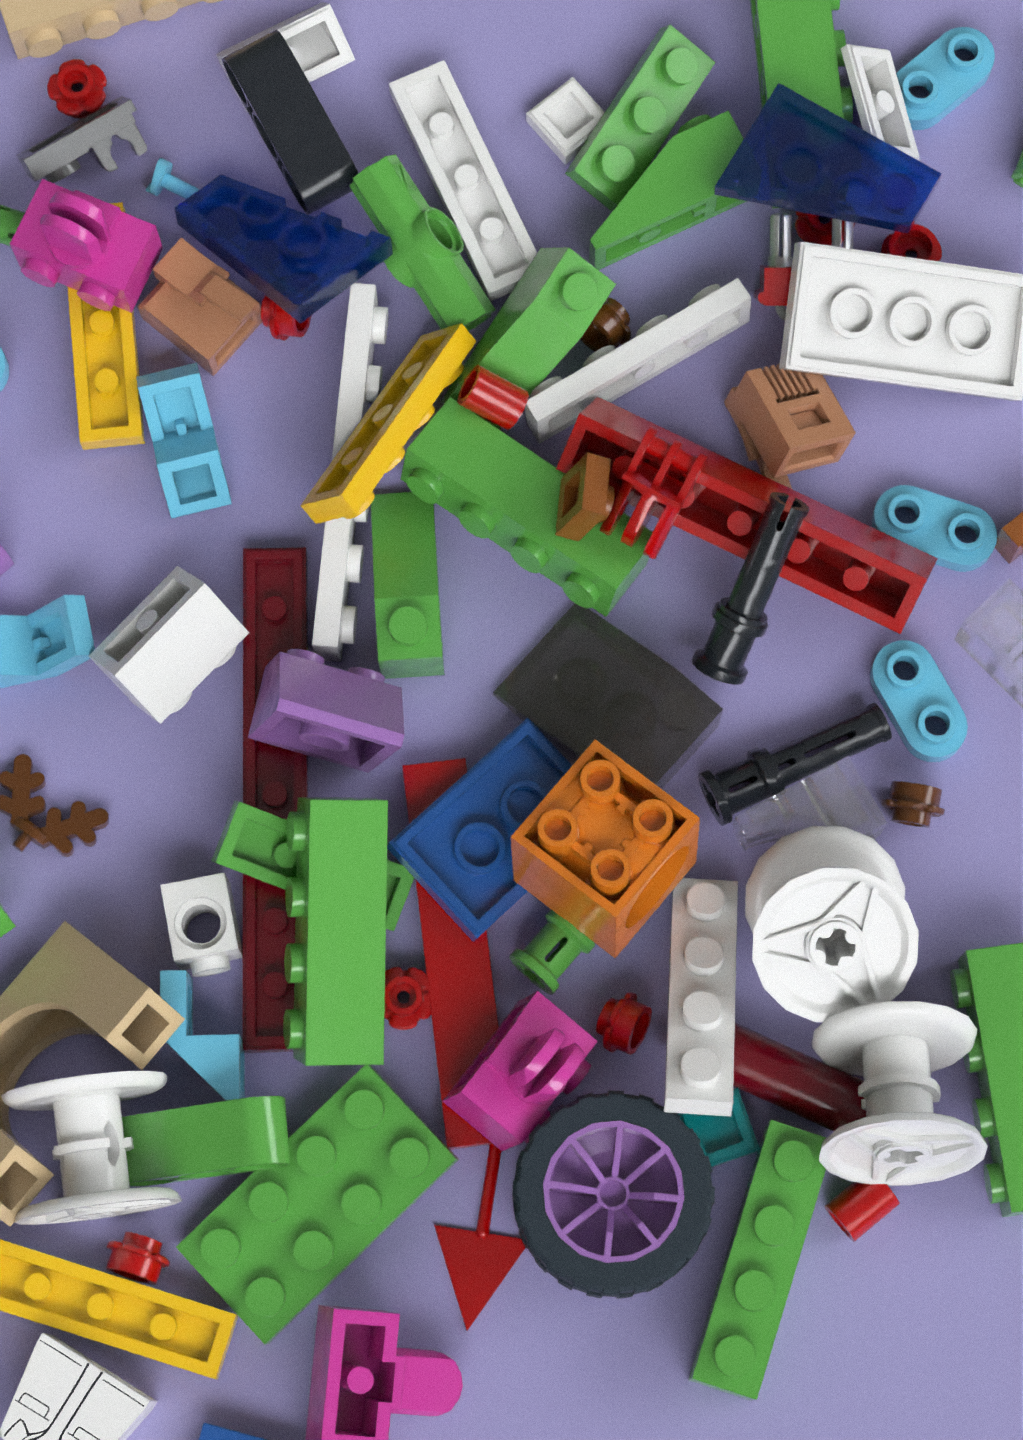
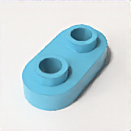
M970 27L951 29L896 73L912 130H924L934 126L986 83L994 64L995 52L992 43L982 32ZM959 49H966L974 55V59L962 61L956 57L954 52ZM913 86H922L928 90L930 95L926 98H916L910 93L909 89Z
M899 485L884 492L878 499L872 515L873 528L938 558L936 565L954 571L967 572L984 565L991 556L997 542L995 523L984 510L915 486ZM899 507H909L915 512L917 520L910 524L902 523L896 518L894 511ZM967 526L975 532L977 540L973 543H963L956 537L955 529Z
M895 641L883 647L872 664L870 682L907 750L920 760L941 762L949 759L963 744L967 735L968 724L964 711L933 657L923 646L912 641ZM898 662H907L915 669L916 676L911 680H901L894 674L893 666ZM931 716L941 718L946 723L947 732L939 736L932 735L925 728V719Z

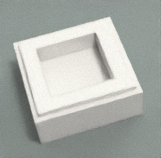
M572 77L526 113V122L566 165L576 157L605 112Z

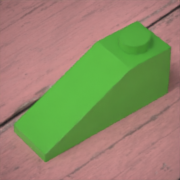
M729 110L713 118L710 115L697 116L680 127L677 134L669 140L591 237L589 247V263L598 270L603 269L758 196L762 171Z
M569 247L540 248L466 361L462 374L452 383L440 402L444 404L449 397L457 401L464 380L476 365H480L528 391L530 396L532 391L584 335L616 283ZM481 417L482 419H484L485 421H487L488 423H490L491 425H493V426L496 427L497 429H500V428H501L500 426L494 424L493 422H491V421H489V420H487V419Z
M412 492L375 494V498L371 503L377 651L380 673L385 679L445 675L434 504L422 501Z

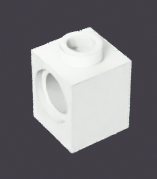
M224 872L160 885L173 960L180 970L191 969L192 976L194 977L210 976L230 970L229 961L243 958L231 883ZM202 913H211L220 918V929L215 938L206 943H195L188 939L187 928L195 916Z

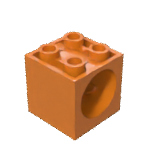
M595 739L511 836L514 881L571 923L608 954L616 958L696 863L700 817Z

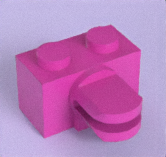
M44 179L41 180L10 242L13 253L21 267V272L32 281L46 287H55L58 282L78 290L77 295L83 301L98 309L110 311L114 305L131 313L163 250L156 225L126 214L119 207L76 189L73 192Z
M536 991L516 1003L442 1102L501 1151L523 1143V1141L527 1144L529 1142V1135L538 1124L541 1125L550 1116V1111L547 1109L561 1092L566 1095L571 1093L587 1075L591 1064L585 1058L598 1041L544 995Z
M318 1305L305 1440H388L391 1414L440 1416L451 1411L461 1395L463 1388L462 1374L456 1362L444 1353L434 1350L397 1348L400 1314L384 1310Z

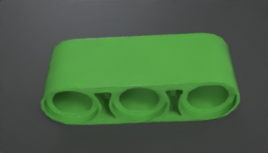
M282 1096L240 1098L122 1117L124 1138L132 1137L134 1149L126 1151L130 1186L166 1184L290 1165L285 1097Z

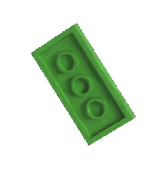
M364 1065L288 1138L290 1165L254 1171L176 1246L179 1252L265 1345L269 1344L459 1160L371 1065Z

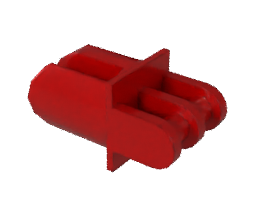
M650 426L645 433L628 469L621 478L624 480L615 496L612 509L599 530L608 536L612 534L620 522L635 490H637L642 496L620 542L632 547L643 533L658 502L665 504L666 507L643 551V555L656 559L685 500L693 492V487L708 459V455L701 452L696 457L681 449L683 442L675 439L673 444L656 436L658 429ZM648 453L663 461L659 470L644 462ZM672 466L688 474L684 483L668 475Z

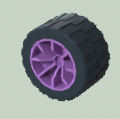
M608 1090V1093L596 1095L589 1093L578 1096L577 1100L565 1106L564 1104L551 1111L550 1116L541 1125L538 1124L531 1132L529 1142L524 1151L521 1150L516 1163L512 1192L514 1215L519 1235L525 1248H528L535 1259V1263L545 1273L548 1272L556 1278L559 1284L570 1290L573 1288L584 1292L586 1296L628 1298L645 1291L649 1292L660 1287L664 1282L674 1277L697 1252L712 1220L710 1218L711 1208L715 1203V1187H712L711 1181L713 1170L709 1157L705 1156L700 1146L701 1140L692 1128L689 1129L680 1120V1115L664 1112V1107L655 1103L653 1098L641 1094L635 1096L624 1094V1091Z

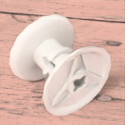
M810 826L782 837L759 857L746 884L745 917L753 934L752 961L763 988L785 1010L814 1022H824L829 1017L853 1007L892 1001L904 990L917 964L919 931L909 905L905 901V885L896 862L873 838L844 826Z
M885 1001L853 1007L829 1017L814 1030L812 1047L825 1064L848 1074L864 1077V1082L858 1086V1096L866 1098L861 1100L862 1109L866 1110V1117L839 1127L822 1142L819 1162L829 1173L848 1181L871 1185H916L941 1181L969 1171L984 1160L988 1145L975 1126L952 1116L936 1114L933 1110V1103L939 1102L941 1092L937 1081L931 1078V1073L955 1064L973 1048L977 1028L969 1016L948 1006L921 1001Z
M120 1071L88 1074L30 1084L9 1090L1 1095L3 1102L15 1110H54L58 1145L53 1146L52 1155L53 1160H60L63 1197L32 1204L21 1209L15 1217V1223L20 1225H42L95 1220L155 1210L181 1202L182 1198L179 1193L171 1188H130L126 1151L134 1149L132 1137L124 1138L120 1101L131 1100L158 1091L165 1086L167 1075L164 1072Z

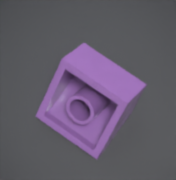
M290 649L287 653L279 652L265 666L248 738L367 773L402 747L405 733L401 687L384 683L385 677L371 669L351 667L344 671L324 665L325 660L322 656L307 650Z

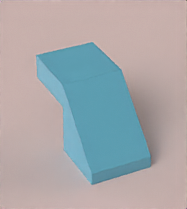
M197 362L136 377L140 398L153 441L156 465L171 519L232 504Z
M63 595L27 616L0 615V689L56 677L91 659L89 655L95 650L84 595Z
M187 970L160 971V997L185 1018L166 1043L225 1101L245 1098V1052L243 1051V1039L239 1034L193 1035V978Z

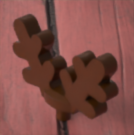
M20 754L14 759L13 773L9 771L0 773L1 786L12 792V799L6 795H0V812L11 817V826L20 833L12 844L20 852H23L30 841L43 849L51 845L62 856L70 857L74 853V847L70 839L77 838L85 846L92 847L97 842L94 831L103 829L109 824V816L105 809L97 808L87 812L85 804L82 801H76L72 804L70 818L62 820L63 817L60 809L53 807L47 812L45 827L39 828L29 819L43 813L46 810V803L41 796L31 798V793L45 787L44 775L40 772L32 773L33 764L31 758L26 754Z

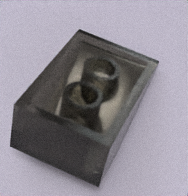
M575 603L493 692V696L522 721L529 718L572 764L578 760L596 739L661 789L664 788L717 729L723 712V708L675 667L590 609Z

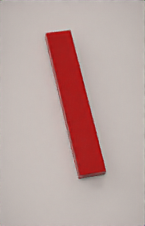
M466 758L402 765L409 824L467 773ZM416 880L441 1101H443L498 1029L488 937L486 930L473 942ZM442 1102L446 1143L450 1150L493 1144Z

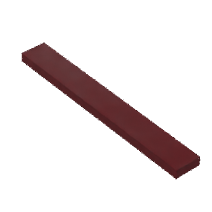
M306 547L243 548V626L249 632L243 639V803L287 820L289 812H297L298 797H308V755L250 739L248 734L265 666L279 652L287 653L290 649L308 651ZM243 874V1051L245 1053L293 1052V1049H286L283 1035L286 1009H294V983H287L284 958L286 945L288 943H295L296 917H288L286 890Z

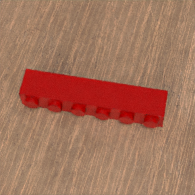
M600 397L595 398L579 413L556 470L567 474L587 452L609 458L611 462L608 485L614 487L615 497L624 480L621 478L628 469L645 433L650 426L658 429L656 436L673 444L675 439L683 442L681 449L696 457L701 452L708 455V459L693 487L694 490L685 500L673 526L745 560L769 503L770 494L772 492H780L789 495L780 517L781 521L786 520L793 501L797 498L804 502L810 510L802 522L779 576L901 634L938 558ZM649 453L644 460L645 463L658 470L663 462ZM673 466L668 474L683 483L688 474ZM635 490L629 504L636 507L642 494ZM658 502L652 516L660 519L666 505Z

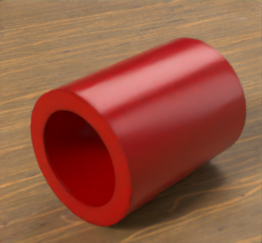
M476 365L464 380L458 394L457 403L494 424L510 430L521 417L526 407L529 393L486 368Z
M853 1182L824 1207L845 1235L855 1242L895 1209L900 1202L887 1184L871 1185Z

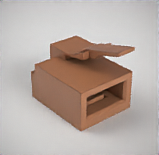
M180 238L153 268L155 278L160 282L138 305L141 318L214 376L262 323L261 307L259 302L229 279L230 273L213 263L183 238Z
M779 364L776 367L771 365L770 368L766 366L763 370L757 368L746 371L739 385L731 388L724 401L744 441L748 461L756 460L763 476L791 489L787 474L838 462L856 433L823 375L779 369Z

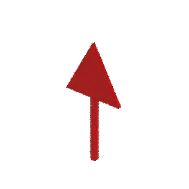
M494 1144L489 1145L476 1231L434 1225L467 1331L525 1250L521 1238L489 1234L502 1153Z

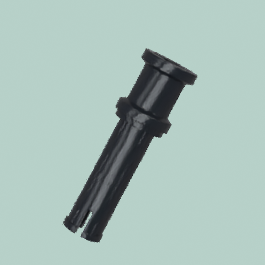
M772 492L770 494L769 503L740 573L735 580L729 597H723L720 602L714 605L712 610V617L715 619L714 626L704 648L697 649L692 657V664L695 668L714 680L733 685L742 684L748 674L744 664L756 637L765 635L768 628V618L764 613V609L771 597L773 588L802 522L810 510L804 502L795 498L786 520L781 521L780 517L789 497L788 494Z
M872 703L859 712L823 728L816 729L812 733L768 752L766 748H754L747 751V759L713 774L710 770L703 771L698 774L699 784L712 814L719 824L724 826L732 822L733 814L765 799L769 803L781 800V796L786 792V786L827 767L836 765L840 761L878 743L889 741L892 739L891 730L880 707L876 703ZM841 737H849L848 740L806 758L804 754ZM785 763H788L790 765L789 767L784 768L780 771L778 769V766L783 765ZM746 781L751 783L734 792L728 790Z

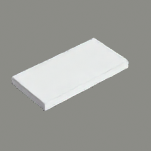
M797 242L794 245L779 369L1010 401H1022L1023 274L808 242Z

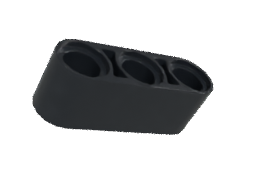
M276 29L222 58L225 71L303 211L309 215L352 192L349 185L353 182V178L358 174V171L281 33Z

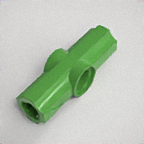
M397 155L385 156L358 173L353 178V182L349 187L385 241L381 246L384 263L400 283L409 288H415L440 329L462 323L468 331H471L489 319L496 309L460 255L464 247L461 234L447 215L437 208L429 207Z

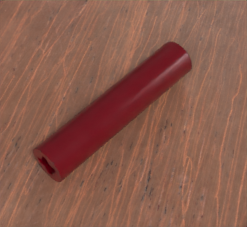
M735 1022L734 1087L833 1132L845 1124L866 1117V1110L862 1109L861 1100L866 1098L858 1096V1086L864 1082L863 1080Z

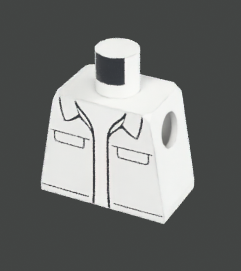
M42 1333L34 1347L2 1423L0 1437L3 1440H126L153 1410L158 1401L56 1336Z

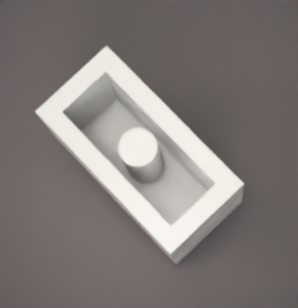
M176 566L89 657L134 705L161 724L170 714L177 712L185 706L192 695V691L215 668L222 666L233 656L236 646L249 632L203 581L181 567Z

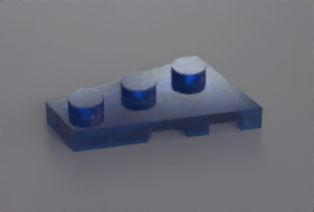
M778 83L715 185L714 195L909 233L940 182L942 173Z
M222 174L174 208L177 224L299 323L305 321L393 254L391 237L372 230L367 236L343 228L342 219L321 212L316 218L286 206L285 198Z

